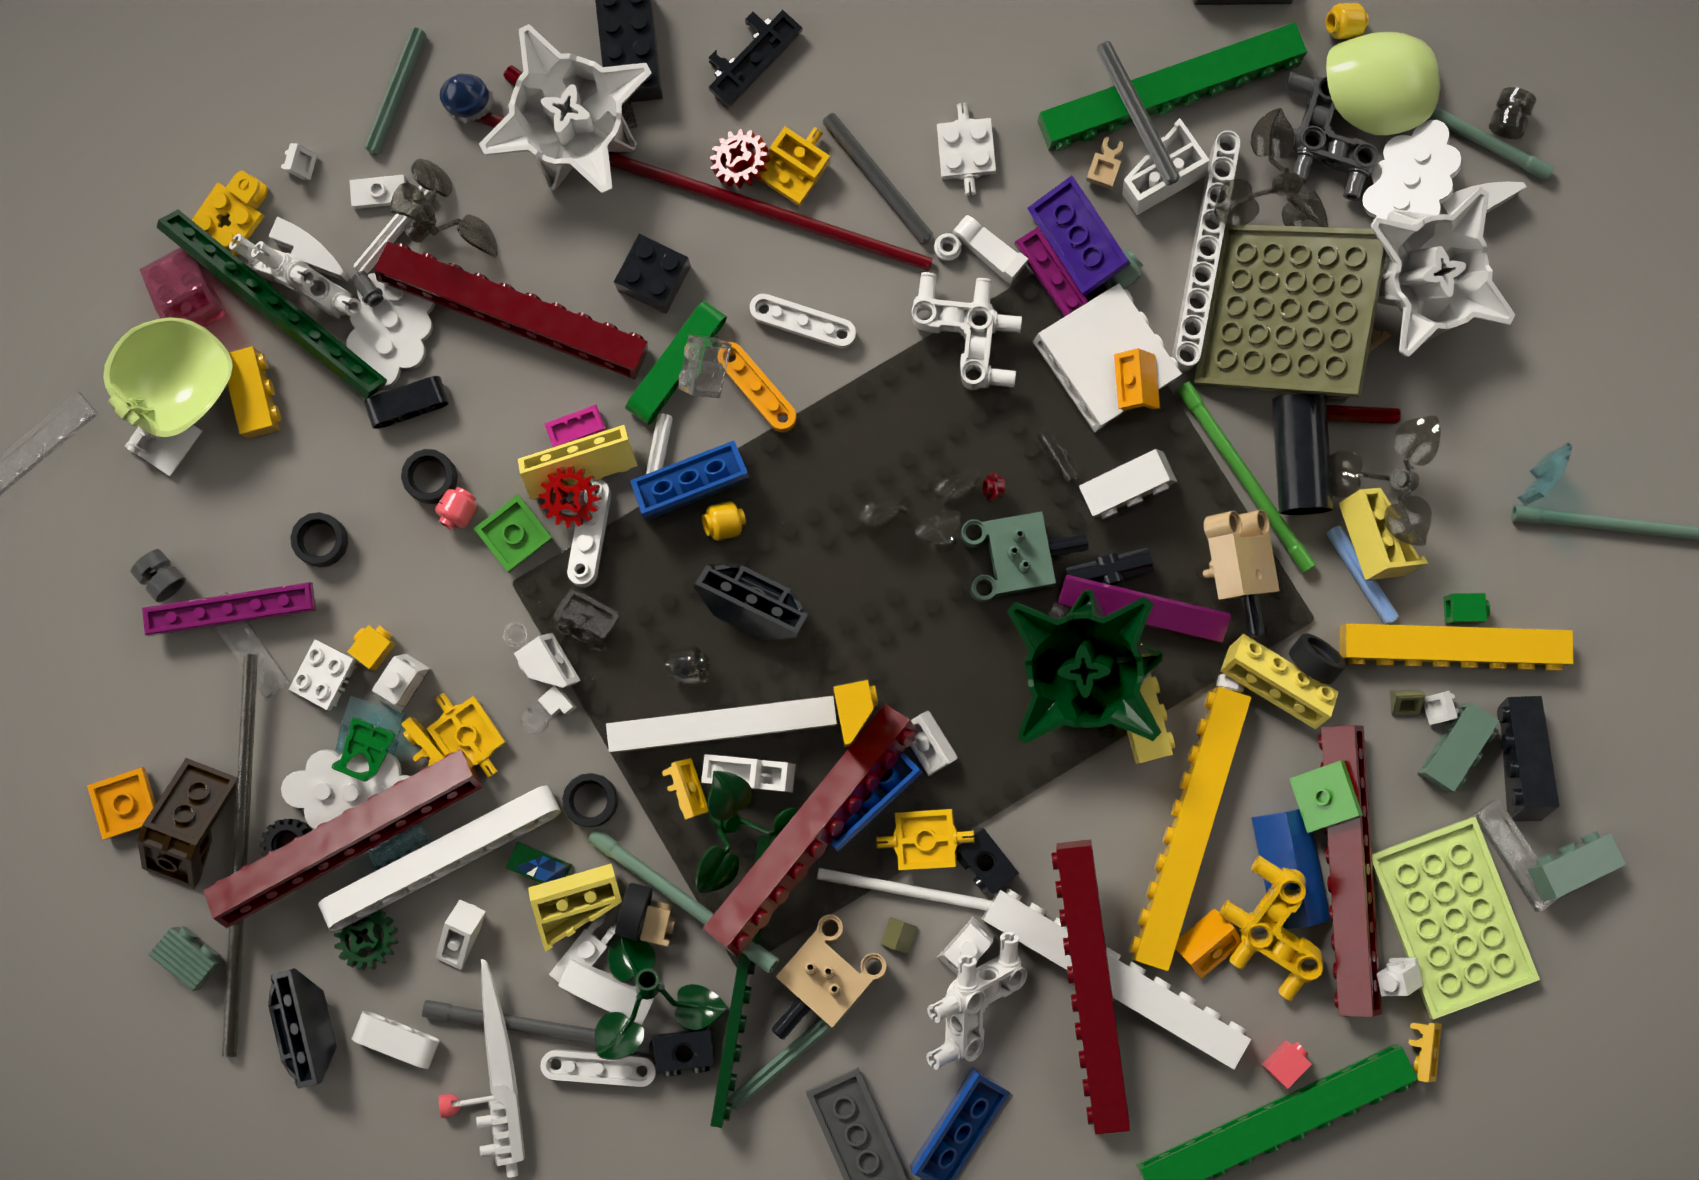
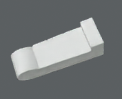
M966 215L952 231L966 248L1010 285L1026 267L1028 261L1026 256L1014 251L969 215Z

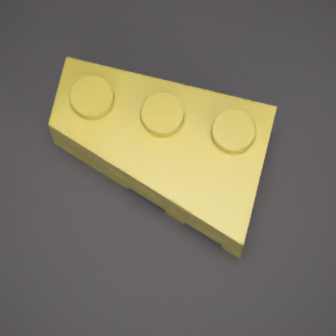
M1381 488L1360 489L1338 503L1365 581L1407 576L1429 564L1424 556L1420 558L1413 548L1411 542L1414 539L1410 533L1405 535L1396 521L1400 517Z
M612 863L528 888L531 906L545 952L553 948V944L562 938L570 937L576 933V929L588 921H594L622 902Z

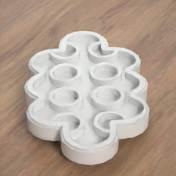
M1438 120L1425 121L1416 127L1412 136L1399 135L1387 142L1383 151L1385 160L1374 166L1371 174L1373 185L1367 188L1363 195L1364 209L1369 216L1387 219L1388 213L1392 210L1441 215L1440 204L1447 201L1453 194L1452 178L1459 173L1462 166L1460 152L1455 147L1449 145V130L1443 122Z
M371 273L368 276L374 285L383 291L382 296L384 299L379 305L370 307L363 303V296L357 290L362 306L361 310L355 309L358 315L350 316V321L355 329L347 338V347L387 379L386 385L383 388L387 389L398 381L401 369L412 370L423 363L426 356V348L423 341L433 331V322L428 314L434 309L436 304L378 282L375 273Z
M326 749L310 756L306 764V770L295 771L287 775L282 782L281 793L285 802L289 805L304 808L307 823L316 829L318 825L329 822L340 816L345 810L360 805L371 796L380 794L391 788L396 782L411 776L401 775L399 761L395 756L388 753L377 775L363 782L332 769V764L340 760L342 754L339 755L335 751ZM360 753L350 759L346 768L359 773L369 771V764L365 754Z

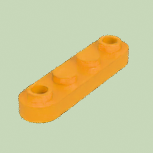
M734 342L722 344L716 352V359L721 369L774 430L778 432L790 431L797 422L796 412L792 405L740 345ZM731 355L736 357L733 362L726 361L727 357ZM785 415L788 419L786 422L781 423L778 421L779 417Z

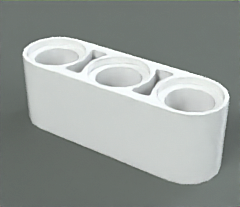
M362 1011L351 1038L358 1044L424 1069H429L440 1042L434 1036L369 1011Z

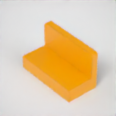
M1139 348L1114 354L1118 409L1125 411L1141 406L1151 409L1160 408L1155 354Z
M1212 909L1178 938L1175 950L1187 961L1193 972L1202 979L1233 953L1242 940L1236 929L1225 918L1220 916L1216 909Z

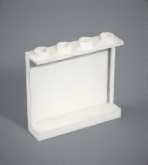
M1120 283L1042 330L1033 340V343L1094 432H1097L1109 421L1125 412L1118 409L1114 354L1137 348L1155 354L1158 390L1169 383H1174L1182 375L1178 362L1168 355L1164 349L1162 339L1159 335L1153 333L1149 327L1147 317L1143 312L1138 311L1133 304L1130 292L1123 289Z

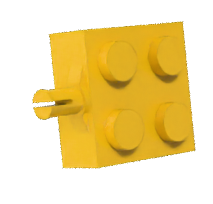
M784 126L769 148L770 152L768 155L771 160L765 163L768 168L767 172L760 171L759 174L762 178L760 181L800 207L830 164V155L815 146L823 132L814 127L805 140Z

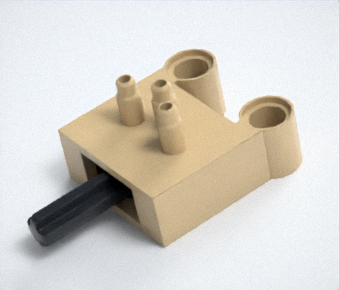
M1264 510L1243 514L1229 511L1207 516L1204 520V531L1208 538L1212 561L1209 563L1210 569L1203 571V576L1206 579L1215 578L1219 600L1241 597L1248 636H1261L1265 631L1258 595L1280 591L1269 534V518Z
M826 915L819 920L817 930L776 976L777 980L797 997L771 1029L782 1040L790 1034L810 1009L833 1029L874 981L883 978L886 973V961L877 953L867 954L862 959L861 973H859L826 944L837 942L843 935L842 922L835 915ZM827 922H834L838 925V932L834 936H826L822 932V928ZM870 960L879 961L882 965L880 973L876 975L867 973L865 969L867 962Z

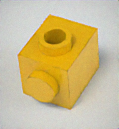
M368 625L366 628H361L353 638L354 644L347 652L367 668L376 671L397 644L390 640L393 635L379 625L376 629Z

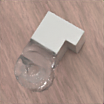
M554 685L522 714L520 719L521 726L526 732L533 734L542 733L548 727L549 721L562 711L564 714L569 715L577 707L560 687Z

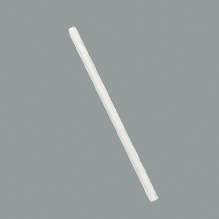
M819 868L817 875L818 880L987 911L992 903V900L822 868Z

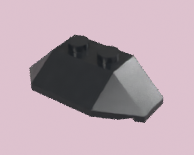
M706 565L694 584L695 590L714 617L763 641L797 637L808 616L807 611L802 608L800 601L790 588L743 565Z
M295 968L271 974L272 985L269 991L268 1007L281 1062L289 1075L295 1080V1085L298 1089L320 1084L337 1048L324 990Z

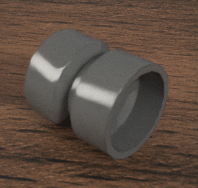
M160 549L152 550L142 556L130 570L131 574L141 585H147L146 591L156 602H163L169 599L186 582V578L176 567H170L171 561Z

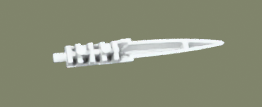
M481 959L485 1043L490 1091L495 1099L488 1101L490 1115L476 1117L477 1129L492 1126L494 1144L479 1146L480 1157L495 1156L497 1166L506 1165L507 1177L518 1176L517 1162L525 1159L514 1063L495 983L487 961Z

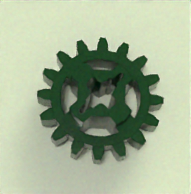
M378 910L343 928L342 932L334 933V936L340 939V942L334 945L335 949L343 950L338 957L342 960L348 959V966L353 968L357 964V968L364 971L368 964L369 968L374 970L377 967V961L383 964L387 963L384 957L386 954L394 955L395 952L390 947L399 942L392 938V935L396 934L398 929L390 927L394 920L389 916L385 918L386 913L384 911ZM365 921L364 924L359 925V926H356V925H358L359 923ZM382 930H383V933H384L383 941H382V937H381V932H382ZM359 933L369 936L374 941V944L362 940L363 938L359 936ZM350 937H351V942H352V945H351V946L349 945V938H350ZM377 951L376 953L367 957L368 953Z

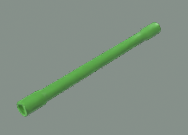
M1188 381L1176 389L1178 395L1187 408L1193 412L1260 510L1266 512L1271 527L1287 548L1288 554L1301 573L1316 565L1306 548L1298 541L1210 414L1191 382Z

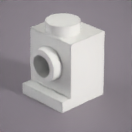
M1417 957L1390 958L1389 963L1386 964L1387 967L1377 973L1381 996H1408L1423 986Z

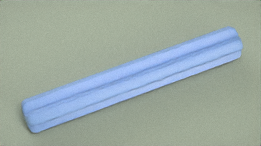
M1336 526L1326 533L1327 537L1383 623L1388 625L1397 620L1399 615L1377 581H1365L1353 544L1341 526Z

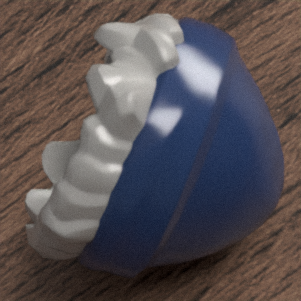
M457 74L445 81L440 89L441 103L453 120L461 119L463 123H469L470 121L480 119L490 112L493 105V90L488 88L482 79L472 74Z

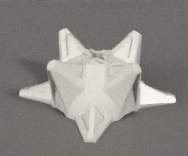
M530 24L520 28L519 37L523 73L517 79L507 107L509 114L479 143L484 155L530 151L536 156L548 189H557L572 168H575L601 193L610 191L612 189L609 152H633L637 145L622 115V105L652 74L647 63L602 67L595 61L570 53L561 54Z
M1481 187L1450 215L1392 210L1388 213L1387 219L1376 217L1371 224L1372 230L1389 255L1388 262L1384 264L1377 303L1396 306L1403 313L1399 353L1406 357H1409L1423 343L1454 327L1469 322L1472 318L1511 325L1515 317V313L1492 281L1493 270L1489 266L1486 252L1487 244L1483 238L1489 193Z

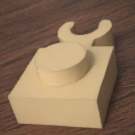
M1106 136L1101 145L1103 155L1095 152L1086 181L1112 189L1121 161L1114 158L1120 155L1123 142L1120 141L1117 148L1112 150L1107 145L1109 137Z

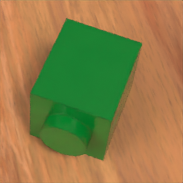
M1454 593L1443 597L1445 624H1479L1487 621V617L1490 614V603L1486 600V593Z

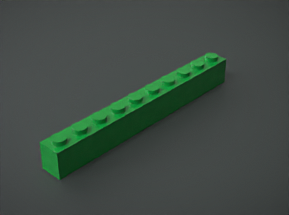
M1296 22L1132 79L1131 82L1148 115L1156 113L1164 115L1174 110L1175 106L1195 104L1201 97L1210 95V97L1218 96L1226 88L1232 86L1241 88L1249 84L1252 79L1258 77L1261 79L1269 78L1280 69L1292 70L1301 65L1307 49ZM1113 86L1040 112L1037 122L1048 151L1054 149L1062 151L1071 147L1073 142L1093 140L1099 133L1108 131V133L1116 132L1122 129L1124 124L1133 122L1116 87Z
M1394 1044L1140 1162L1136 1166L1143 1180H1204L1210 1176L1219 1178L1229 1172L1228 1168L1236 1164L1244 1166L1253 1162L1255 1155L1265 1152V1154L1273 1153L1281 1148L1280 1144L1290 1139L1292 1142L1301 1140L1307 1136V1131L1315 1127L1318 1130L1324 1129L1334 1123L1333 1119L1341 1115L1349 1117L1360 1111L1358 1107L1367 1103L1375 1105L1386 1099L1384 1095L1395 1091V1093L1406 1091L1411 1088L1410 1083L1418 1079L1403 1047Z

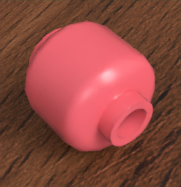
M457 487L455 490H447L435 508L437 515L440 517L438 522L450 530H453L455 527L466 528L477 512L476 498L460 487Z

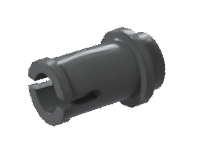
M359 271L353 275L351 282L363 296V303L370 307L379 305L384 299L382 296L383 291L374 285L365 271Z

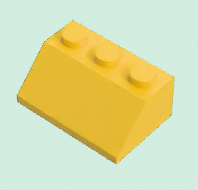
M868 680L833 687L845 748L853 744L873 714L874 707L878 704L875 685L869 686Z

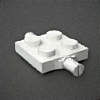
M959 103L957 104L958 120L937 124L942 180L955 178L964 180L965 195L970 196L969 185H971V194L973 196L976 195L975 179L982 175L996 174L991 118H969L968 103H963L964 113H962V105Z

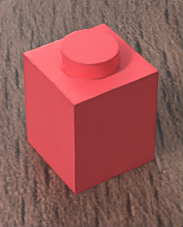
M1284 1040L1261 1065L1283 1087L1288 1089L1312 1064L1306 1059L1309 1053L1299 1043L1295 1042L1292 1044Z

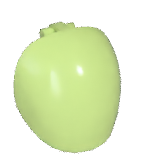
M1375 32L1341 42L1333 46L1328 53L1326 71L1331 99L1341 116L1358 129L1373 135L1402 133L1420 126L1431 117L1436 109L1439 91L1441 90L1438 63L1432 49L1421 39L1399 32Z
M169 317L142 323L124 334L115 344L107 358L103 378L105 388L111 397L108 402L115 408L114 412L122 420H127L132 426L137 425L154 436L170 437L184 432L206 415L226 387L231 377L233 365L228 350L207 329L183 318Z

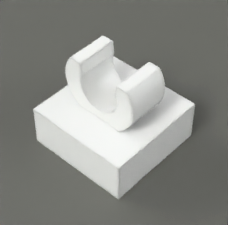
M290 143L289 149L285 151V155H287L285 163L281 165V168L302 180H311L318 154L298 143Z
M1450 690L1424 698L1423 706L1429 725L1458 718L1457 714L1460 711L1459 708L1455 709L1452 700L1455 698V695L1450 693Z

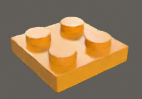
M143 767L87 785L102 840L141 829L146 818L156 805L146 768Z

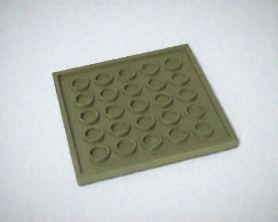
M1225 224L1202 352L1197 363L1194 383L1199 386L1361 398L1386 258V250L1374 231L1364 228Z

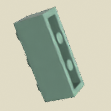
M1472 702L1462 703L1459 708L1460 712L1457 714L1458 718L1451 720L1418 771L1419 775L1444 792H1455V790L1458 791L1464 786L1468 778L1466 776L1467 771L1471 766L1477 765L1482 758L1483 753L1480 751L1485 743L1489 744L1498 732L1496 726L1500 721Z
M1597 831L1581 837L1583 842L1578 845L1573 842L1558 848L1560 853L1555 856L1550 853L1535 859L1537 864L1527 870L1541 900L1557 899L1625 866L1626 863L1612 834L1599 835Z

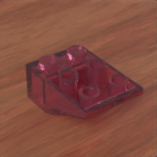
M181 247L139 269L160 319L169 317L183 318L206 327L228 315L201 264Z

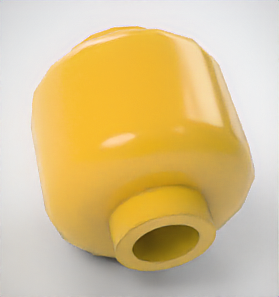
M1355 2L1334 5L1328 12L1325 20L1327 31L1333 38L1338 40L1353 39L1361 36L1369 23V17L1361 4Z
M728 501L709 506L706 514L702 515V523L706 535L712 536L716 541L739 536L742 531V525L746 524V518L742 508L738 509L733 502Z

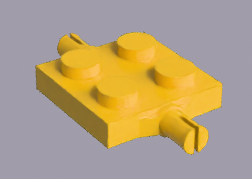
M445 692L440 694V697L437 696L435 701H437L444 713L436 722L427 727V730L443 754L446 756L461 749L472 761L473 766L480 765L487 778L492 777L498 770H496L489 757H491L495 750L507 743L476 696H472L464 703L454 706Z
M953 809L895 813L896 828L893 836H877V842L888 841V843H878V849L894 847L898 856L899 870L957 867L956 849L958 843H975V837L963 838V836H975L974 830L957 832L954 825Z

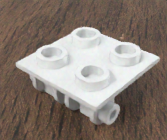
M193 425L178 435L159 437L138 427L125 447L171 477L203 431Z
M314 639L289 690L331 711L333 706L337 707L338 705L337 702L342 694L339 690L345 691V688L341 687L343 682L349 683L345 678H350L354 669L357 668L355 665L357 660Z

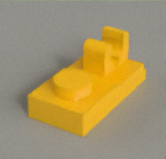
M409 717L401 724L406 730L403 732L406 739L413 746L418 744L422 747L413 756L415 762H419L424 757H430L428 766H431L445 757L437 743L416 718Z
M692 758L671 763V767L663 770V776H672L674 783L668 786L667 789L670 792L677 791L679 807L683 812L685 820L709 812Z
M1411 1023L1410 1028L1417 1029L1423 1034V1038L1419 1040L1410 1039L1408 1042L1411 1046L1422 1048L1420 1055L1415 1058L1414 1072L1418 1073V1081L1436 1082L1442 1023H1429V1025Z

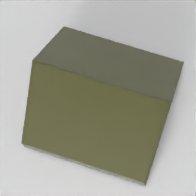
M1418 689L1390 690L1392 715H1419L1425 693Z
M890 917L881 944L908 954L917 926Z

